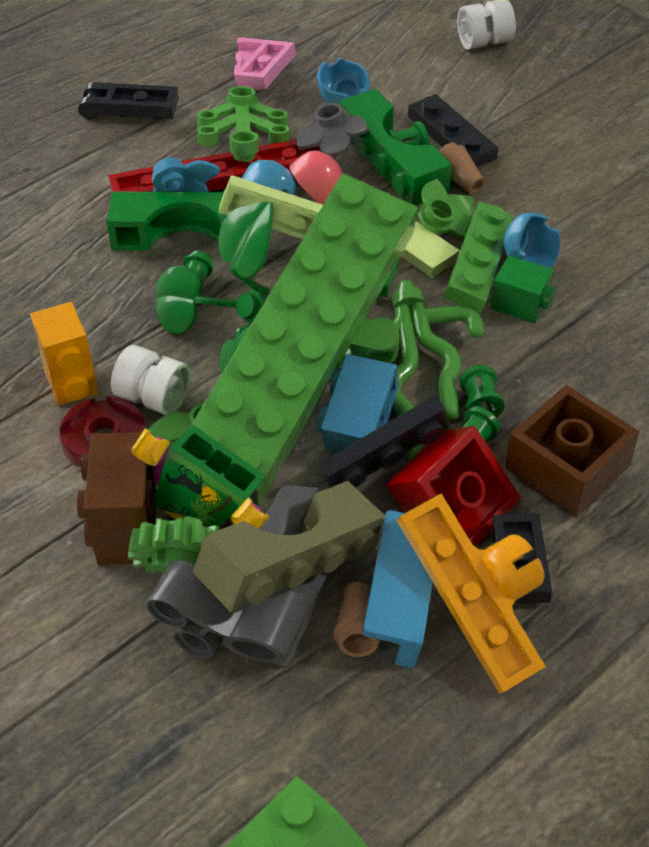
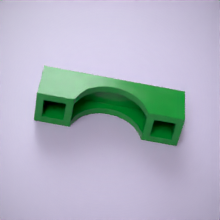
M376 88L339 101V105L342 106L348 115L360 116L366 121L367 132L351 137V143L356 147L358 153L374 166L376 172L393 186L397 195L402 196L408 203L415 206L423 204L421 197L423 187L428 182L436 179L443 185L447 194L450 193L452 164L432 144H406L388 135L386 130L393 129L394 106Z
M112 192L106 219L111 250L149 251L161 238L181 231L202 232L212 236L219 242L220 228L227 216L219 213V206L224 192Z

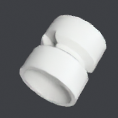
M508 0L488 1L484 7L482 4L477 3L459 8L457 18L458 32L465 49L485 47L488 42L493 45L507 43L514 39L516 21L514 10Z
M132 344L123 350L114 365L110 383L111 390L117 397L137 404L143 402L146 408L167 415L176 412L182 405L190 386L191 369L186 363L167 356L159 358L156 352Z

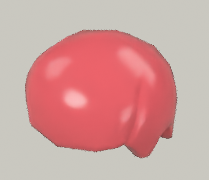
M320 151L306 152L289 166L298 184L319 204L325 203L342 174L340 165L332 156Z

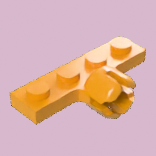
M442 494L401 515L397 519V523L498 693H504L545 668V664L514 615L512 608L517 599L538 588L543 583L545 577L539 558L518 570L513 564L522 558L524 554L533 550L532 546L519 535H509L485 550H478L470 542Z

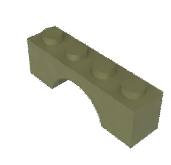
M349 481L314 494L301 527L303 531L301 534H274L242 521L206 535L193 573L232 613L249 604L258 605L270 595L285 588H296L306 579L323 571L325 573L332 572L341 563L357 556L359 558L367 556L379 542L378 533L386 516Z

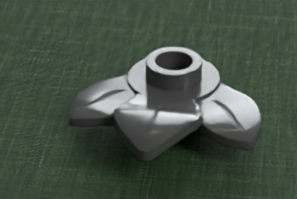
M337 103L324 104L315 111L313 123L300 130L297 137V146L300 150L319 146L321 152L332 157L340 156L349 149L351 137L367 132L366 121L360 116L348 115L342 106Z

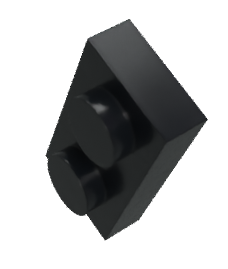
M539 513L493 515L491 529L494 544L509 535H519L533 548V550L524 554L522 558L513 563L515 568L518 570L539 558L544 569L545 577L543 583L538 588L517 599L514 604L550 603L552 587Z

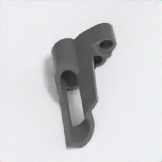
M283 485L265 511L270 518L260 529L274 534L294 535L300 522L304 521L314 494L320 492L317 491L318 488ZM174 560L170 562L147 600L146 608L161 623L177 628L173 636L174 641L190 655L207 659L214 655L218 647H227L243 657L287 668L335 570L329 573L323 571L310 577L306 584H301L293 589L285 588L270 595L258 605L249 604L230 613L193 573L195 565L186 561Z

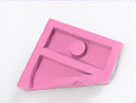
M239 37L237 39L239 51L236 53V65L234 68L236 85L251 87L254 90H266L295 57L294 43Z

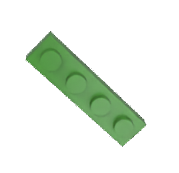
M481 201L478 202L443 298L462 306L470 307L476 312L481 313L487 302L502 254L505 232L512 222L513 215L505 212L499 206L488 205Z

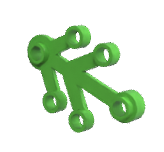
M233 87L228 90V96L225 98L224 104L197 113V143L203 146L216 145L219 142L218 134L236 127V132L229 135L230 152L237 161H251L259 151V136L257 133L250 131V126L268 133V141L271 144L290 141L288 113L284 110L274 109L259 103V98L255 96V90L251 87ZM234 113V114H232V115H230V116H228V117H226V118H223V119H221V120L218 121V118H221V117L226 116V115H228V114ZM251 113H255V114H258V115H260V116L266 117L267 120H266V119H263V118H261V117H258V116H256V115H253V114H251Z

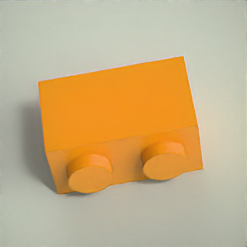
M72 301L30 313L44 371L57 405L61 406L99 394L87 336Z

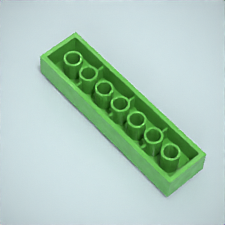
M344 173L341 174L192 423L266 476L249 497L253 501L252 504L258 507L261 506L329 385L333 372L338 369L414 233L418 211L417 206Z

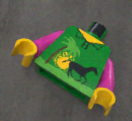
M192 424L172 446H170V441L154 437L145 428L132 447V454L152 467L153 480L158 486L154 502L157 507L171 516L168 521L175 520L176 518L183 519L184 516L201 519L203 527L217 525L220 527V530L245 521L260 529L270 518L266 513H261L260 508L252 504L253 501L249 498L266 476Z

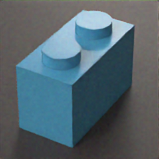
M346 354L342 368L336 369L331 378L330 393L332 397L329 406H322L317 420V430L322 433L325 449L339 452L387 424L399 388L396 364Z

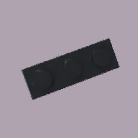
M437 94L408 105V117L413 122L421 121L428 135L442 148L452 142L457 145H463L476 167L497 159L498 147Z
M434 395L318 463L326 482L330 487L349 481L356 488L365 481L367 475L381 467L388 468L397 464L404 458L405 453L420 444L428 445L442 436L444 430L449 428L445 407L438 397Z

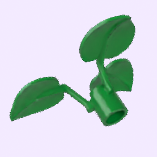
M264 201L236 208L226 216L220 228L219 252L222 259L232 263L230 266V273L254 290H248L241 294L238 300L197 296L200 286L199 276L193 269L185 266L169 268L160 276L156 284L155 309L162 327L170 333L183 334L192 328L197 317L196 304L236 308L238 314L245 321L251 322L237 328L236 339L227 340L223 344L220 353L221 374L271 293L268 286L260 285L252 277L261 270L267 256L273 221L272 202Z

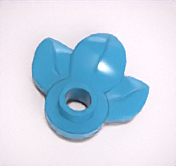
M165 158L157 162L153 167L152 182L154 189L152 192H208L205 183L221 171L217 165L207 161L197 160L184 165L177 158Z

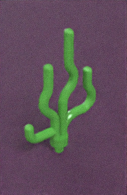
M403 280L398 283V290L392 295L393 322L399 330V342L402 353V361L397 366L399 388L392 409L400 416L414 408L413 404L402 394L401 387L418 367L419 354L415 339L416 335L418 342L422 346L439 355L444 360V366L438 377L440 400L445 407L447 419H457L460 414L455 381L461 370V358L454 346L431 332L430 325L462 321L466 323L471 337L480 338L485 331L483 321L478 312L462 305L426 309L422 290L413 286L410 280ZM343 358V360L341 361V363H340V365H339V366H340V369L342 368V365H343V362H344V359H345V358ZM422 444L407 452L409 462L423 449Z

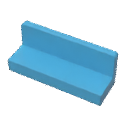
M388 510L383 523L362 633L366 637L397 643L395 664L414 669L424 641L433 582L397 523V519L405 513Z

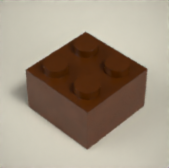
M565 385L510 433L505 468L577 517L631 465L640 431L568 385Z
M142 432L91 434L89 453H82L81 474L83 481H86V490L78 491L77 512L79 519H85L86 547H93L97 565L133 564L134 560L128 559L132 529H140L143 522L156 525L157 506L154 502L157 485L153 480L152 467L139 460L131 452L132 447Z

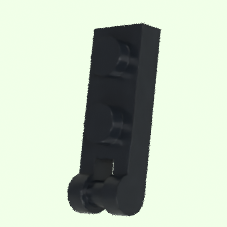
M91 82L87 84L84 90V98L80 101L78 112L82 117L89 120L96 118L98 114L117 115L120 117L135 116L173 119L179 100L178 87Z

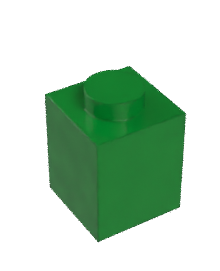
M509 255L494 279L491 309L536 323L543 309L549 311L554 302L557 291L556 287L551 286L554 269Z

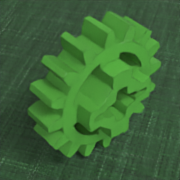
M184 516L183 519L176 518L172 521L161 518L156 519V525L143 522L140 529H132L128 559L134 560L133 565L135 567H146V573L160 572L162 575L170 562L174 560L186 561L195 565L205 536L220 530V527L217 525L203 527L201 519Z

